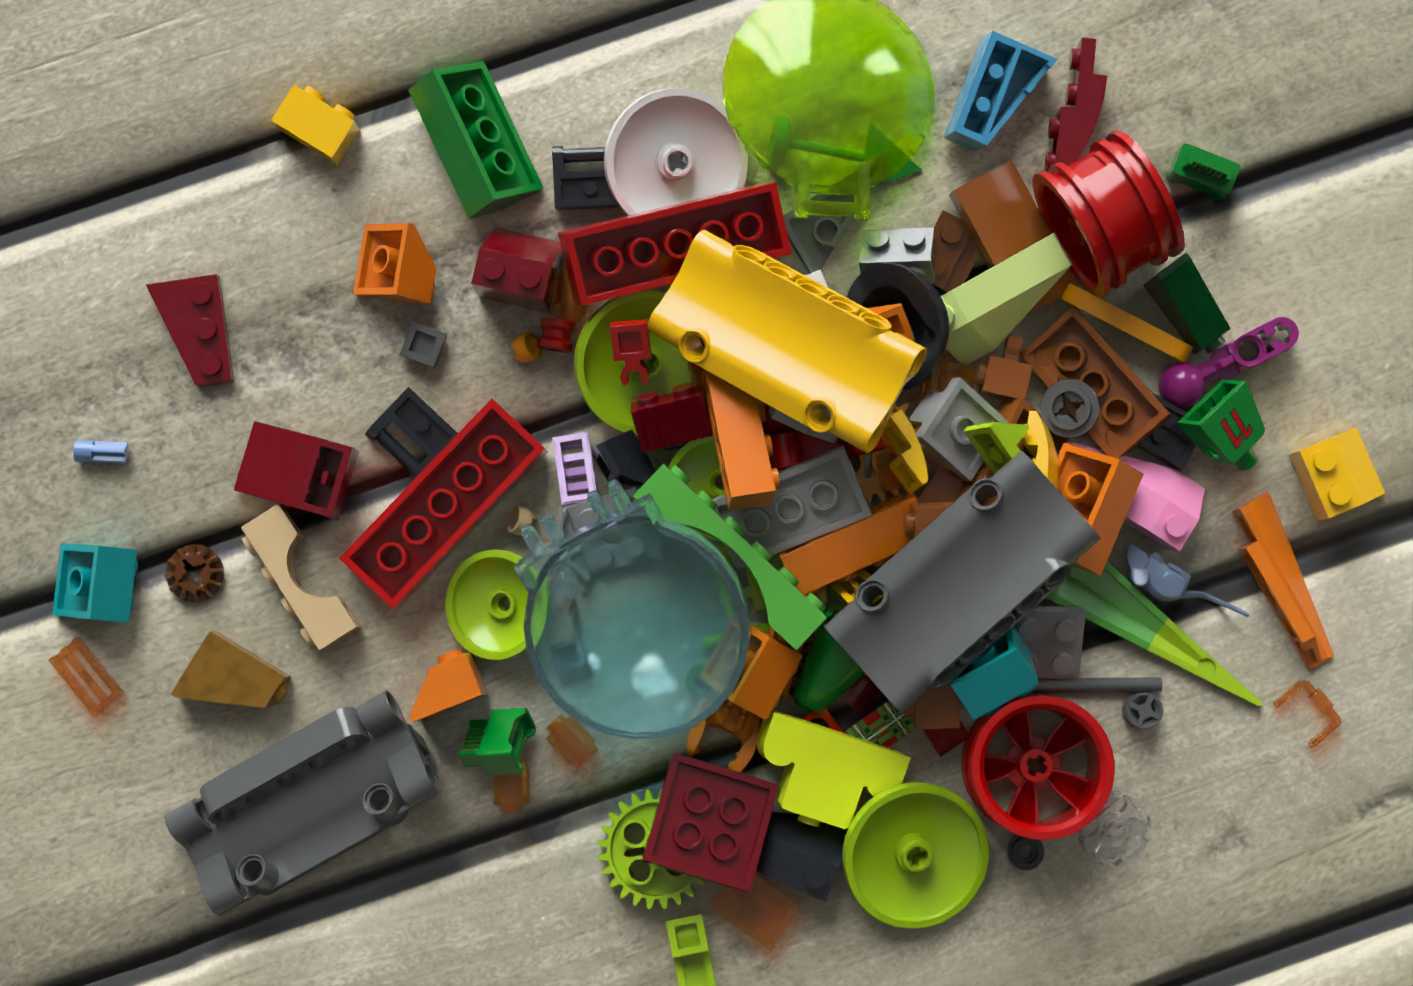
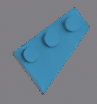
M995 31L987 34L980 40L943 138L975 152L987 146L1012 116L1015 109L1031 93L1039 80L1058 59Z

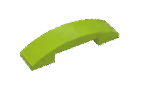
M702 914L666 921L678 986H716Z

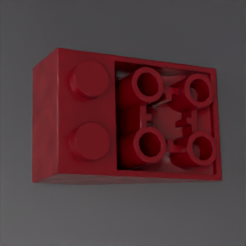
M254 421L234 491L339 520L359 451L353 447Z

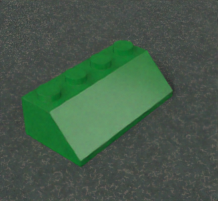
M484 61L432 69L408 90L469 219L495 213L544 189Z

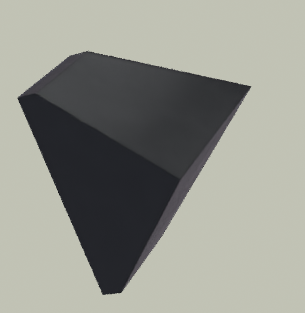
M629 430L596 445L592 455L610 486L616 483L643 486L656 472L647 454L642 453L639 440L633 430Z

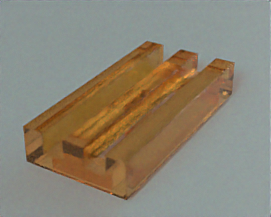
M81 637L74 638L68 646L63 647L57 655H53L49 659V662L93 716H98L125 693ZM76 649H78L111 690V695H106L73 654ZM65 658L101 701L100 704L97 705L64 664L63 660Z

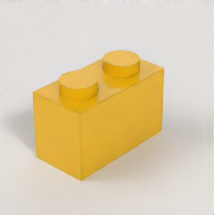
M294 84L271 119L272 123L280 131L338 166L360 131V128L354 121L355 115L339 104L332 108L324 103L325 96L312 87L306 86L303 90Z

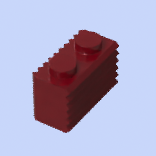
M692 383L680 384L672 388V393L658 396L657 392H647L639 395L636 398L637 401L631 403V415L642 453L713 435L702 385L694 387Z

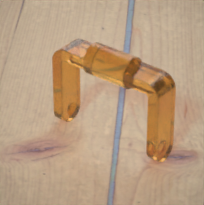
M1299 680L1277 698L1273 705L1276 708L1280 707L1301 688L1308 693V698L1322 714H1326L1332 721L1308 742V745L1314 748L1340 726L1341 718L1332 708L1334 704L1320 688L1315 689L1307 680Z

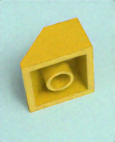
M1357 427L1289 454L1317 521L1329 519L1385 494Z

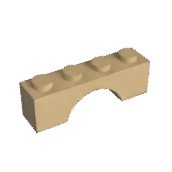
M276 504L241 527L246 534L242 538L244 545L252 556L258 554L265 564V567L261 569L263 575L272 587L278 585L285 597L281 599V603L292 618L297 615L304 626L300 632L311 648L316 646L319 651H325L361 628V625L343 597H317L307 592L298 582L293 569V558L297 545L303 538V534L284 505Z

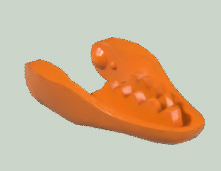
M718 692L691 725L687 739V756L693 757V755L700 752L699 741L704 738L703 733L708 727L721 728L736 736L741 742V748L739 752H736V759L728 764V769L741 772L754 754L759 733L760 717L732 703Z

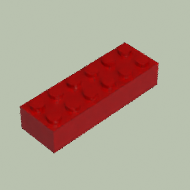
M764 182L558 232L574 303L584 306L672 284L682 267L692 241L702 230L714 234L733 246L744 245L752 247L771 258L792 254L776 182Z
M491 398L339 559L388 606L398 610L548 451Z

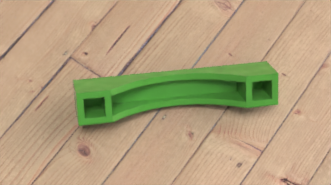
M663 463L633 497L661 524L679 525L701 531L720 540L734 551L751 570L760 586L767 607L769 625L797 651L827 619L822 613L827 607L811 592L805 597L795 587L799 583L798 579L785 567L777 571L768 562L772 555L757 541L751 546L744 540L741 535L745 530L730 516L723 520L714 511L718 506L717 503L703 490L698 495L695 494L687 486L691 479L681 469L674 465L670 470Z

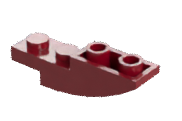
M1082 37L1077 47L1071 48L1069 70H1074L1073 83H1068L1065 96V104L1071 105V108L1060 107L1056 116L1050 117L1048 138L1053 139L1052 152H1047L1044 171L1048 172L1050 166L1057 162H1063L1068 165L1076 161L1089 141L1097 123L1105 96L1107 76L1093 74L1096 39Z

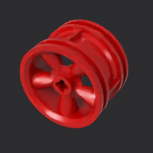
M1028 694L1021 698L1015 697L1002 704L995 713L989 716L983 715L976 719L963 745L961 771L971 800L988 819L1022 837L1052 840L1078 832L1092 822L1101 812L1113 787L1115 760L1110 741L1104 729L1088 711L1063 698ZM1046 709L1062 717L1047 740L1040 737H1032L1028 710ZM1000 726L1014 743L1007 757L986 754L989 742ZM1083 743L1087 756L1086 778L1060 770L1061 761L1059 755ZM1039 756L1040 760L1038 763L1042 764L1041 770L1039 772L1033 770L1029 774L1027 771L1030 767L1026 765L1027 759H1036ZM1009 776L1011 782L1018 789L1006 813L991 796L987 784ZM1051 786L1069 806L1059 814L1038 820L1037 792L1044 791Z

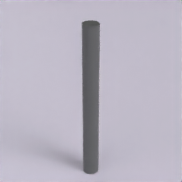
M1038 678L1039 684L1030 693L1161 692L1162 678H1079V680Z

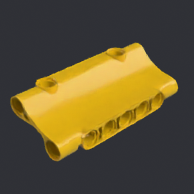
M706 230L700 231L695 236L678 275L661 302L654 309L647 325V330L650 333L679 348L686 360L693 362L788 415L818 433L828 431L866 453H870L879 442L904 385L919 371L927 353L925 347L897 332L890 331L891 323L884 317L752 247L744 245L733 246ZM700 337L704 341L705 347L701 344ZM824 406L830 411L831 418L825 413Z

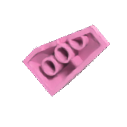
M1066 441L1067 444L1107 455L1101 449ZM1128 456L1121 457L1120 460L1144 474L1124 522L1162 548L1180 551L1199 521L1205 488L1177 469Z

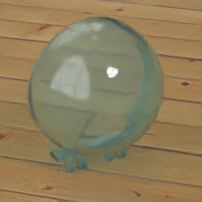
M614 479L607 484L609 493L619 508L618 510L610 513L602 496L593 490L587 493V499L598 520L565 536L554 516L548 513L541 518L542 525L552 543L544 546L532 525L527 524L521 527L523 538L532 554L520 559L514 568L528 591L524 620L527 655L538 681L552 700L578 722L604 734L629 739L664 738L693 728L714 714L733 692L747 661L751 637L749 605L737 572L719 548L699 532L671 519H665L651 493L631 502L620 482Z

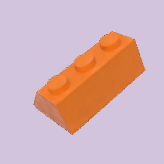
M1063 443L1057 457L1058 491L1101 538L1077 561H1073L1071 565L1101 576L1144 474L1120 459Z

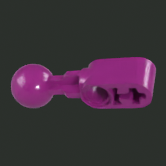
M1278 317L1212 351L1210 359L1197 366L1186 362L1174 363L1168 366L1160 375L1158 382L1159 393L1163 399L1178 408L1191 407L1202 398L1205 385L1219 378L1229 380L1288 351L1298 340V327L1291 319ZM1275 327L1279 331L1286 330L1288 332V336L1284 339L1285 344L1281 340H1276L1265 348L1263 341L1270 338L1276 332ZM1242 343L1253 345L1257 352L1256 359L1253 361L1242 360L1238 355V346Z

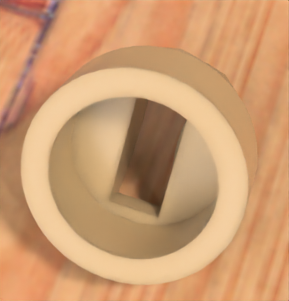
M515 505L508 515V533L518 536L531 534L536 528L531 525L532 522L537 521L536 515L526 507Z

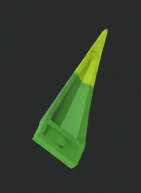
M1108 561L1101 576L1072 566L1069 576L1045 597V599L1061 607H1084L1086 620L1255 706H1263L1261 700L1193 641Z

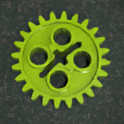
M651 789L645 791L644 801L636 793L631 794L632 806L620 801L618 803L622 811L620 815L613 812L608 813L609 818L614 824L613 826H601V829L609 836L608 839L597 841L598 845L607 848V853L601 854L597 858L609 863V866L601 872L602 875L613 873L615 876L609 887H616L620 884L623 886L620 898H625L630 893L634 894V906L639 905L642 899L646 898L648 909H653L656 900L659 899L662 908L667 909L669 908L670 897L678 905L683 904L682 892H685L690 897H694L696 893L692 885L696 883L697 885L705 886L706 882L686 874L676 875L669 869L649 864L651 873L646 880L641 881L634 876L633 866L638 860H642L643 855L627 857L625 852L629 849L646 846L661 794L660 790L658 798L655 799ZM633 823L641 824L645 830L644 840L639 844L631 842L628 838V829Z

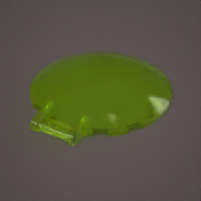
M768 0L744 21L737 31L725 59L722 90L725 110L732 129L736 130L745 145L744 149L764 170L769 169L777 176L785 179V183L794 186L795 217L807 219L809 215L855 217L856 221H868L870 217V188L894 176L913 158L928 133L933 115L934 82L931 68L919 40L907 24L891 9L877 0ZM810 194L854 195L855 202L810 200Z

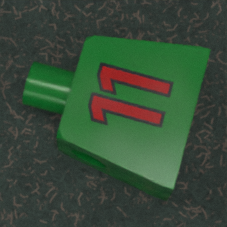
M1222 379L1177 423L1210 461L1230 465L1235 463L1239 470H1248L1258 462V458L1251 447L1264 435L1265 427L1246 381Z

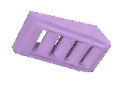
M588 432L552 437L562 507L599 497ZM583 447V452L563 455L562 450ZM585 461V466L565 469L566 464ZM587 476V481L567 483V479ZM589 491L586 494L569 496V494Z

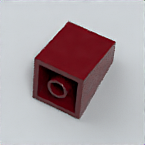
M495 227L479 248L471 284L479 298L549 313L563 257L560 242Z

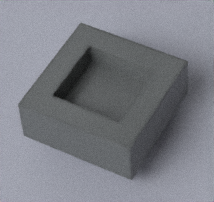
M412 321L399 355L435 369L448 335Z

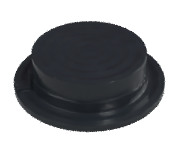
M882 263L866 269L853 282L847 298L865 308L902 304L915 338L914 342L927 349L922 366L915 376L904 385L902 391L917 387L933 374L947 346L949 317L946 306L937 290L909 267L897 263Z

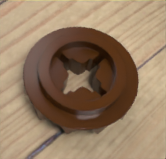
M191 544L177 549L173 556L167 560L164 576L169 590L180 600L202 602L214 596L220 589L224 579V567L220 557L212 549L203 545ZM186 561L193 567L207 565L199 573L200 582L203 586L192 579L182 582L189 573Z

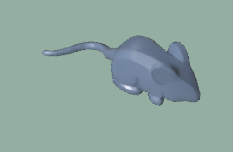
M1130 543L1126 551L1127 580L1137 589L1143 587L1153 599L1160 602H1174L1178 599L1203 598L1246 617L1249 616V613L1208 593L1186 591L1191 575L1173 563H1163L1164 558L1156 552L1152 555H1147L1134 544Z

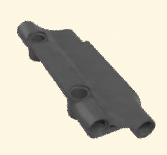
M1020 451L990 479L985 478L975 482L970 489L871 577L861 583L856 591V598L827 622L824 627L903 715L930 688L940 689L951 682L1056 589L1071 573V563L1077 561L1101 538L1092 526L1055 488L1036 464L1023 451ZM997 496L994 503L983 506L987 498ZM884 596L879 605L871 607L872 601L876 597Z
M386 690L359 705L357 709L343 707L332 711L206 782L200 788L201 797L198 799L194 798L165 815V823L172 837L188 852L195 866L208 906L216 915L220 916L258 894L268 896L275 893L277 890L390 827L399 824L405 819L409 810L441 793L442 787L436 773L416 743L396 699ZM387 800H389V803L387 804V806H386L384 809H382L384 803H385Z

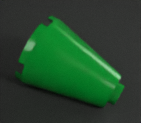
M826 610L824 613L827 619L816 630L792 692L796 697L795 704L807 713L812 711L822 712L866 674L824 627L837 613L835 610Z

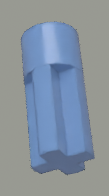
M76 440L73 449L75 462L127 464L130 454L128 452L129 444L127 442Z

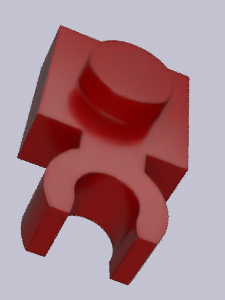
M648 319L611 322L610 324L614 362L625 361L620 375L624 386L629 383L628 373L631 371H638L641 374L642 384H647L649 369L642 361V359H651L652 355L650 336L647 330Z

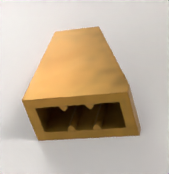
M209 631L171 692V695L182 699L272 708L274 703L280 705L288 694L290 686L287 685V682L291 676L221 633Z

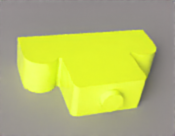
M776 710L771 711L767 720L763 719L756 742L758 752L763 758L776 766H785L775 802L783 809L799 814V821L815 827H819L821 821L839 828H849L862 789L874 797L890 787L902 784L911 757L900 751Z

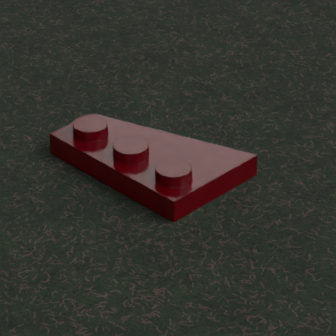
M213 274L146 284L195 385L203 387L234 382L220 276Z

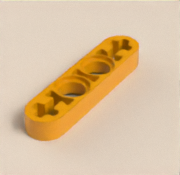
M1071 283L1068 284L1061 297L1062 300L1184 363L1193 349V346Z

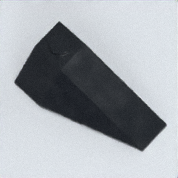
M772 812L756 871L825 902L842 862L843 844L848 828H839L821 821L819 827H815L799 821V814Z

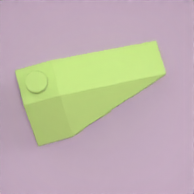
M1055 232L941 296L949 317V338L946 349L963 366L995 350L1036 303L1073 265Z

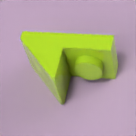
M990 422L967 426L963 432L992 473L995 474L1020 452L1017 444L1029 429V425Z

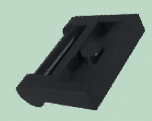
M552 146L555 210L619 207L608 187L605 170L566 172L564 170V163L604 161L605 147L564 149L563 146Z
M408 387L370 426L365 436L372 442L377 441L411 473L409 477L414 480L458 433ZM392 422L428 454L421 463L386 431Z

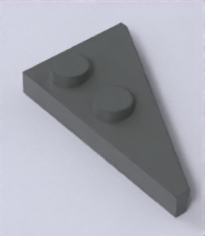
M884 152L879 153L783 215L789 242L809 274L820 269L822 271V267L832 250L838 245L842 233L850 225L863 203V198L882 171V167L887 159Z

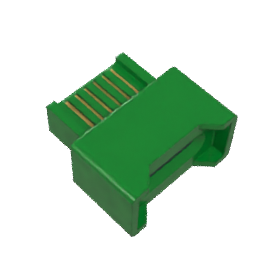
M1185 143L1175 153L1166 179L1170 182L1183 184L1204 192L1220 201L1231 192L1240 165Z
M492 709L489 719L470 720V727L462 750L458 752V757L463 766H482L486 775L522 774L524 768L519 761L525 743L536 733V725L528 709Z

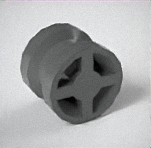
M1137 692L1129 695L1123 702L1122 715L1125 721L1132 727L1149 729L1161 721L1163 706L1155 695Z

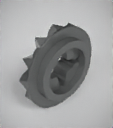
M1066 379L1053 384L1046 391L1041 401V416L1047 428L1054 434L1065 438L1083 436L1095 426L1098 414L1100 413L1098 396L1090 386L1079 380ZM1064 395L1072 403L1084 402L1076 410L1078 422H1075L1069 415L1056 416L1066 407Z

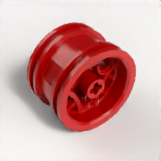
M1121 130L1111 132L1106 137V140L1099 139L1093 142L1087 155L1068 165L1063 162H1057L1050 166L1048 172L1040 171L1032 179L1034 196L1051 233L1055 232L1073 264L1070 267L1073 274L1096 297L1101 298L1108 294L1110 287L1117 289L1126 283L1127 275L1148 263L1159 266L1168 260V256L1176 257L1184 251L1185 237L1183 227L1166 185L1145 152L1128 134Z

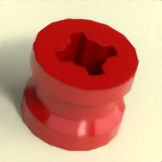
M541 318L542 336L537 340L536 347L547 351L572 353L573 344L570 342V337L575 332L576 323L557 318Z

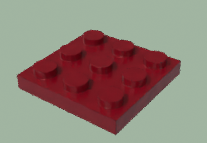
M673 753L641 861L749 893L779 784Z

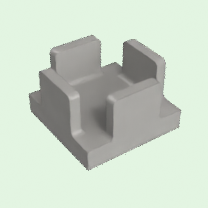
M952 378L943 392H927L909 418L913 425L921 426L916 436L921 445L925 460L934 468L953 471L963 481H972L984 462L963 432L965 428L990 422L1009 423L962 378Z

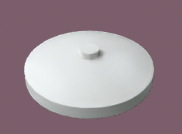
M662 89L651 92L634 101L615 121L605 147V177L613 198L623 212L627 215L641 213L743 188L748 171L747 145L736 119L714 98L690 89Z

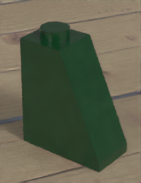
M1187 252L1143 285L1185 343L1193 346L1191 351L1194 355L1202 349H1205L1207 354H1209L1226 342L1222 335L1231 328Z

